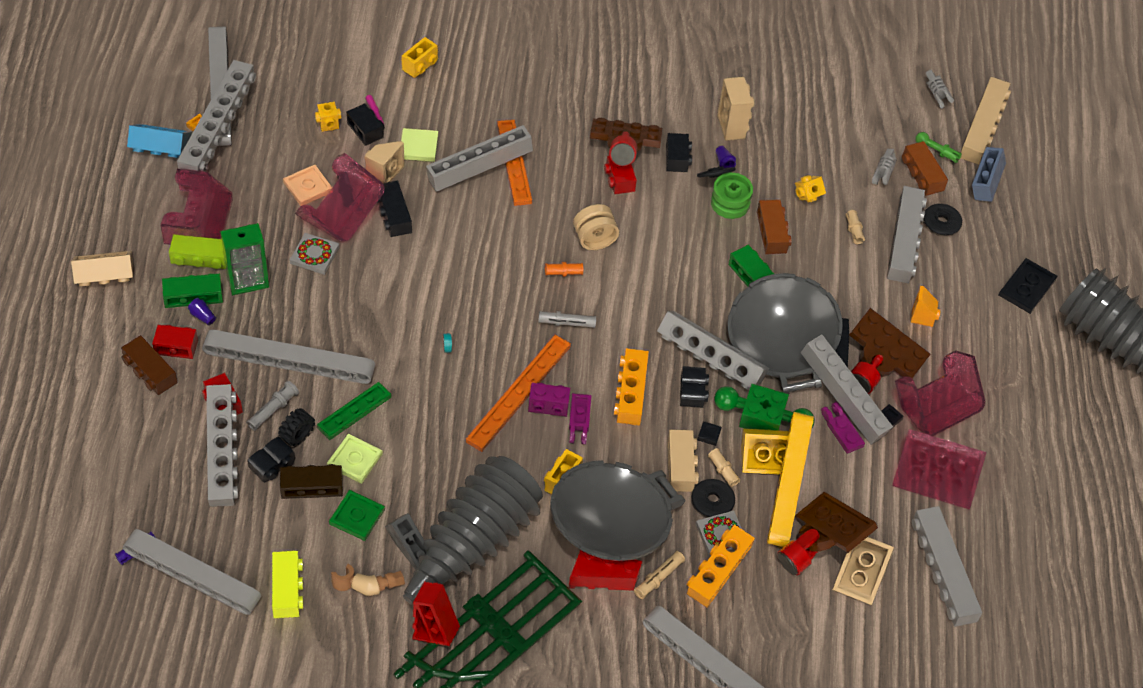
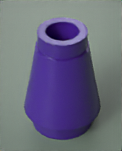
M724 146L716 148L715 152L720 167L736 166V158Z
M196 298L189 304L188 310L191 315L208 326L214 323L216 317L204 300Z

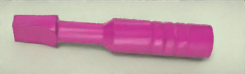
M367 95L365 99L369 107L374 111L376 118L383 122L372 95Z

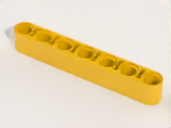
M793 412L767 544L784 547L790 541L814 416Z

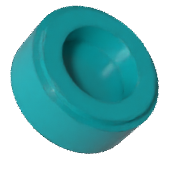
M450 333L443 334L444 353L452 351V337Z

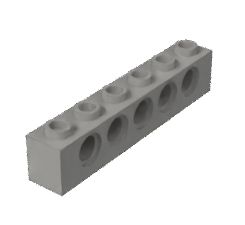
M667 311L657 330L665 340L676 342L677 347L684 351H691L696 359L701 361L704 359L709 362L711 368L718 371L719 369L725 372L726 377L731 380L737 379L742 382L741 386L750 390L751 384L760 386L769 370L767 366L675 311ZM679 327L683 330L682 337L677 333ZM694 337L699 339L698 346H695L693 343ZM711 346L715 349L714 356H711L709 353ZM726 356H729L731 359L730 366L725 363ZM742 366L747 368L746 376L741 373Z
M231 384L206 386L208 502L210 507L234 506L235 498H238V486H234V479H238V468L234 467V460L238 459L237 448H234V441H237V429H233V422H237V412L233 410V403L237 402L236 391H232ZM220 405H226V406H227V407H226L225 409H223V410L217 409L218 406H220ZM222 423L227 424L223 429L217 428ZM222 442L227 443V446L224 448L218 447V444ZM222 461L228 462V464L224 467L218 466V464ZM222 480L228 481V484L225 486L218 485Z

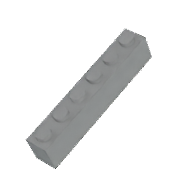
M522 125L426 166L428 180L437 192L532 152L531 135Z
M908 186L903 187L887 275L889 280L909 284L910 278L915 276L917 266H914V263H917L919 255L916 249H919L921 242L918 235H921L923 228L920 222H923L925 211H922V208L925 209L927 198L924 197L925 190Z
M821 334L806 344L801 354L870 445L884 437L893 426L825 337Z
M940 507L916 510L912 519V527L914 531H917L919 545L926 554V563L931 567L933 580L940 589V598L945 602L948 618L952 620L954 627L978 622L982 615V610Z

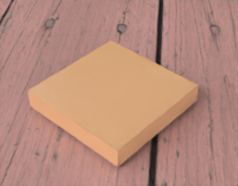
M316 165L283 178V183L300 206L333 193L332 186Z

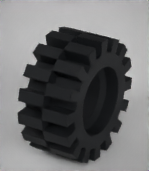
M297 408L294 412H290V416L287 415L285 417V421H282L278 436L290 446L295 447L297 444H301V441H305V437L310 435V431H313L315 419L304 409Z

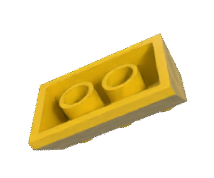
M743 429L741 444L742 473L780 474L789 431Z

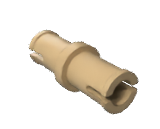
M850 210L846 213L849 224L848 230L852 234L853 242L855 244H862L865 241L862 223L858 219L857 211Z
M718 448L712 450L708 457L717 467L716 471L722 474L730 487H734L740 482V479L731 468V463L725 460Z

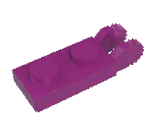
M572 393L569 443H574L575 430L583 431L581 442L586 444L592 395Z
M837 402L831 406L836 415L835 418H833L827 406L821 409L828 427L847 454L864 447L865 442L845 413L843 414V410Z

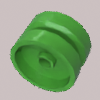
M732 172L717 177L711 197L713 210L719 216L728 219L744 216L750 208L753 185L751 181L744 175Z

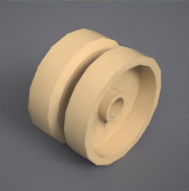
M596 204L588 206L577 213L574 218L573 224L578 233L580 243L587 250H599L610 246L619 236V229L612 211L606 205Z

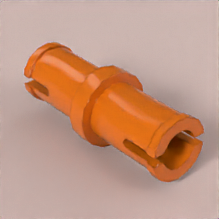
M562 262L561 264H545V275H562V277H565L567 275L583 274V263L567 264Z

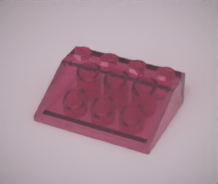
M909 429L892 486L970 510L987 452Z

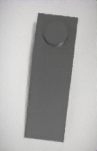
M409 513L390 522L385 527L394 543L414 569L417 570L420 565L419 556L426 554L423 545L424 539Z

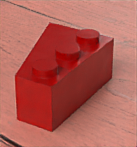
M580 550L570 575L569 588L588 587V589H595V587L608 588V590L634 591L641 573L642 561L636 559L625 561L607 560Z
M424 582L413 601V617H415L413 623L414 634L412 639L450 646L460 627L444 585Z

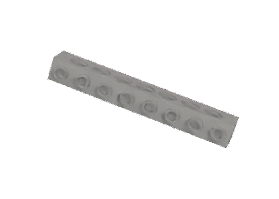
M237 60L232 61L177 160L179 174L200 179L202 173L206 172L210 159H213L216 147L220 146L224 133H227L231 120H234L237 109L241 107L244 96L248 94L251 83L255 82L256 73H254V66L252 64Z

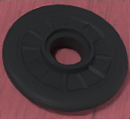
M724 166L710 168L708 171L698 173L697 177H719L722 174L735 171L736 168H724Z
M934 204L925 210L923 220L932 232L940 235H951L960 230L962 217L954 207L947 204ZM939 217H944L947 221H940Z
M703 480L692 491L691 499L694 507L698 512L707 517L730 512L735 505V494L732 488L721 480ZM716 495L719 500L712 502L708 499V496Z

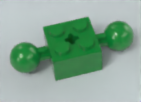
M751 384L747 399L739 397L738 392L730 386L719 388L714 396L716 406L723 411H730L735 407L743 409L739 427L744 429L779 431L781 421L791 423L793 412L814 416L806 408H799L793 412L785 410L789 394Z

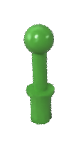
M920 132L916 135L915 140L917 143L924 141L927 146L939 151L940 157H946L954 163L960 160L962 153L950 148L948 144L942 146L929 139V135L925 132Z

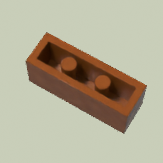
M923 141L905 146L902 161L909 168L911 176L917 181L919 189L925 190V196L945 191L948 178L926 143Z
M759 200L757 216L765 254L787 253L792 240L791 235H788V221H785L784 218L785 207H782L781 200Z

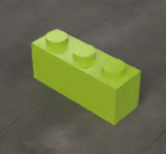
M173 234L169 249L171 264L226 269L221 239Z

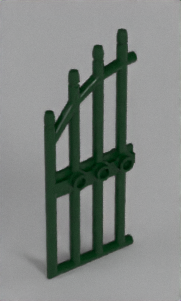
M528 550L523 555L527 561L484 597L477 594L463 605V609L466 612L457 619L460 627L473 617L480 624L475 631L433 666L422 659L440 644L428 643L415 655L411 651H407L404 657L408 661L401 668H398L393 676L399 679L405 675V672L407 673L414 666H417L425 671V673L413 683L412 686L414 688H421L424 683H427L434 676L449 679L439 688H453L460 681L479 680L472 688H483L583 601ZM534 566L541 575L496 611L489 603ZM546 580H549L556 588L511 626L503 617ZM563 594L570 600L566 606L528 639H524L518 633L523 626L559 595ZM485 632H488L495 639L458 672L443 669ZM500 646L509 653L492 670L471 672Z

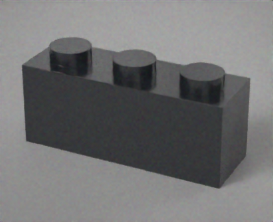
M398 180L377 184V192L374 193L376 203L380 204V216L385 219L383 220L385 231H389L390 237L412 233V220Z

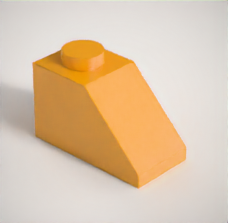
M920 286L912 308L911 323L933 327L935 320H939L941 310L938 309V300L924 286Z

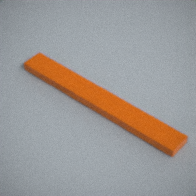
M554 335L466 438V443L483 452L530 396L531 383H541L569 350L571 343Z

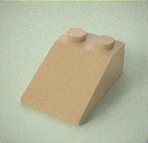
M869 537L864 539L846 554L833 590L872 605L894 552V547Z

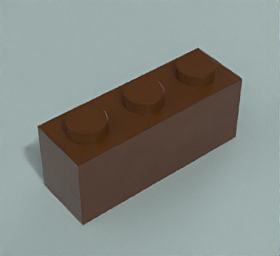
M141 335L121 347L123 362L125 365H130L133 368L134 374L139 379L142 378L146 387L150 391L153 390L157 395H160L178 383L176 372Z

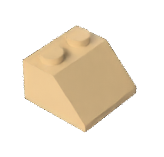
M404 142L378 144L367 151L364 158L367 181L377 185L391 182L404 167Z

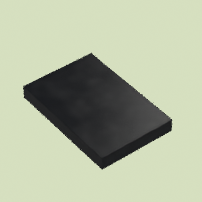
M1025 258L1000 290L998 296L1031 314L1058 276Z

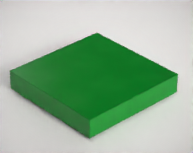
M349 490L330 518L329 525L365 541L385 511V506Z

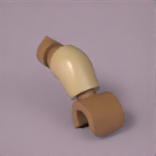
M347 564L345 576H339L336 572H331L332 586L335 589L347 591L352 588L366 596L380 594V591L385 590V587L390 589L405 584L401 571L384 574V577L381 575L377 577L375 575L367 576L358 573L354 575V568Z

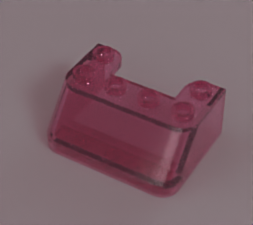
M177 168L175 181L179 185V190L189 191L183 213L169 212L163 216L160 226L164 244L171 245L173 234L221 239L220 231L226 228L233 202L232 192L208 172Z
M956 350L947 354L942 362L945 375L918 389L914 380L908 376L895 380L901 408L922 434L934 436L983 410L985 397L975 356Z

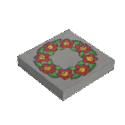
M304 233L290 258V264L325 275L339 249V243Z
M734 511L696 521V527L709 557H711L710 551L714 545H720L723 541L721 537L726 529L731 530L734 524L741 528ZM732 547L726 548L729 552L735 551Z

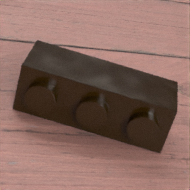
M342 465L280 467L281 499L342 497Z

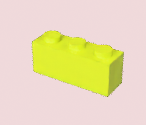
M298 551L272 552V610L274 618L299 617V609H303V596H299V590H303V577H299V571H303V559H299Z

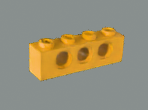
M626 348L625 356L621 355L620 367H623V371H619L618 383H621V387H617L616 399H619V403H615L614 415H617V423L640 426L649 351Z
M735 524L731 530L726 529L721 537L723 541L720 545H714L710 551L711 557L709 560H703L698 568L700 572L697 576L693 575L687 583V595L706 608L709 607L753 546L755 538ZM732 547L735 551L729 552L726 548ZM720 562L724 567H717L714 563ZM710 578L713 582L706 583L703 579Z

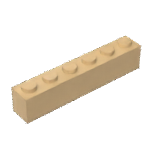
M993 77L990 78L963 145L961 159L980 164L986 146L990 147L993 140L991 135H995L998 125H995V123L999 124L1002 114L999 112H1004L1007 104L1004 100L1008 101L1011 93L1008 90L1010 83Z

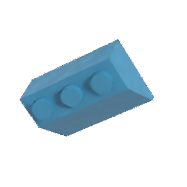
M144 124L129 125L127 147L133 148L135 152L150 150V154L161 155L163 152L168 153L169 157L179 158L192 132Z

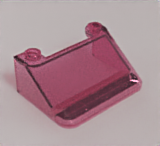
M346 153L337 156L333 161L332 170L340 178L317 209L310 205H302L295 212L304 221L341 242L348 241L384 193L383 183Z

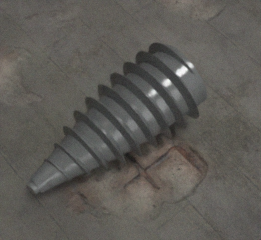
M1096 268L1076 287L1059 309V312L1066 316L1064 326L1072 323L1076 324L1075 335L1085 331L1089 334L1086 341L1087 344L1097 340L1100 342L1098 352L1107 348L1112 350L1110 360L1119 356L1125 358L1123 368L1130 364H1135L1138 366L1137 374L1143 372V308L1137 304L1140 295L1130 298L1127 295L1129 285L1120 289L1116 285L1118 276L1109 279L1105 275L1106 268L1101 271Z
M504 456L488 457L485 464H479L475 467L474 475L466 477L465 487L456 489V499H449L446 504L447 511H442L438 514L440 525L435 524L430 527L432 539H426L423 543L426 554L419 556L420 565L414 571V576L404 591L403 598L408 603L413 604L424 582L443 584L450 579L457 582L456 575L460 572L472 575L471 564L475 563L479 566H485L483 555L487 554L497 557L496 544L508 547L509 541L506 535L514 537L520 535L517 524L525 527L530 525L527 514L533 516L540 515V508L537 503L543 498L542 490L536 480L522 466Z

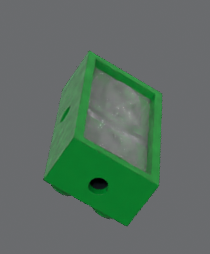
M259 223L220 231L227 280L232 296L269 288L264 240Z

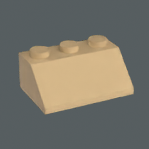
M132 251L75 256L71 261L74 284L79 283V286L91 285V282L99 281V284L110 283V280L118 279V282L130 281V278L134 276Z

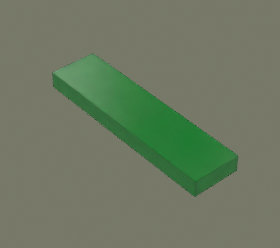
M377 382L319 422L317 428L330 441L389 400L391 393L380 382Z

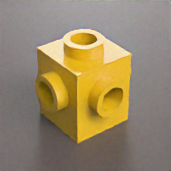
M335 102L317 104L318 112H315L316 123L320 124L321 131L339 129L341 112L340 108H336Z
M807 175L801 177V181L795 183V191L799 200L813 202L817 200V197L826 194L822 176Z

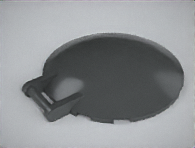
M789 273L768 275L750 283L749 287L742 293L740 292L735 298L728 315V334L731 345L767 366L769 370L766 375L779 377L782 391L787 394L814 386L815 388L822 387L821 379L803 357L801 351L808 342L821 334L836 351L841 339L843 325L841 311L830 292H827L820 286L821 284L808 277L805 279ZM812 374L813 379L792 384L787 383L788 378Z
M600 460L579 464L565 472L554 486L550 506L557 528L574 546L599 558L625 561L644 557L657 550L664 543L672 526L671 510L682 506L685 503V499L672 487L662 470L647 475L644 472L641 474L631 469L632 466L616 462L615 464H610Z

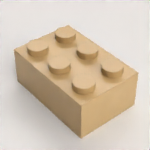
M745 77L726 78L723 80L717 116L725 140L745 139L746 133L749 131V119L752 118L751 108L754 107V99L750 96V86L746 84Z

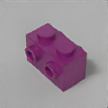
M531 383L528 412L567 417L570 387Z

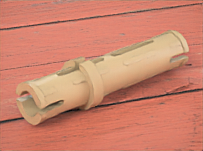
M675 551L652 574L649 573L645 580L634 589L636 596L644 599L653 589H657L660 583L685 561L683 554Z

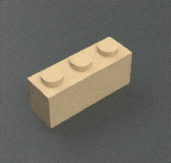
M669 430L667 440L669 483L676 491L692 492L694 485L698 484L699 479L698 472H695V467L698 465V456L694 455V450L697 449V438H693V430Z

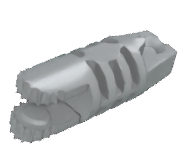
M932 70L927 71L926 75L929 79L927 85L940 108L945 107L941 100L945 97L950 103L954 102L941 76H935Z
M887 149L884 156L881 157L872 178V184H878L880 178H882L884 185L888 184L897 161L894 149Z

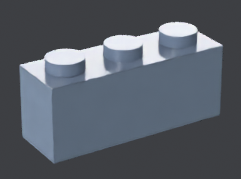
M986 147L972 184L975 200L993 201L1006 165L1004 148Z

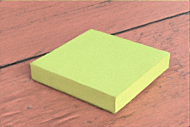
M403 128L401 141L404 142V160L435 162L438 131Z
M348 434L329 459L327 465H342L343 475L362 484L382 456L383 450Z

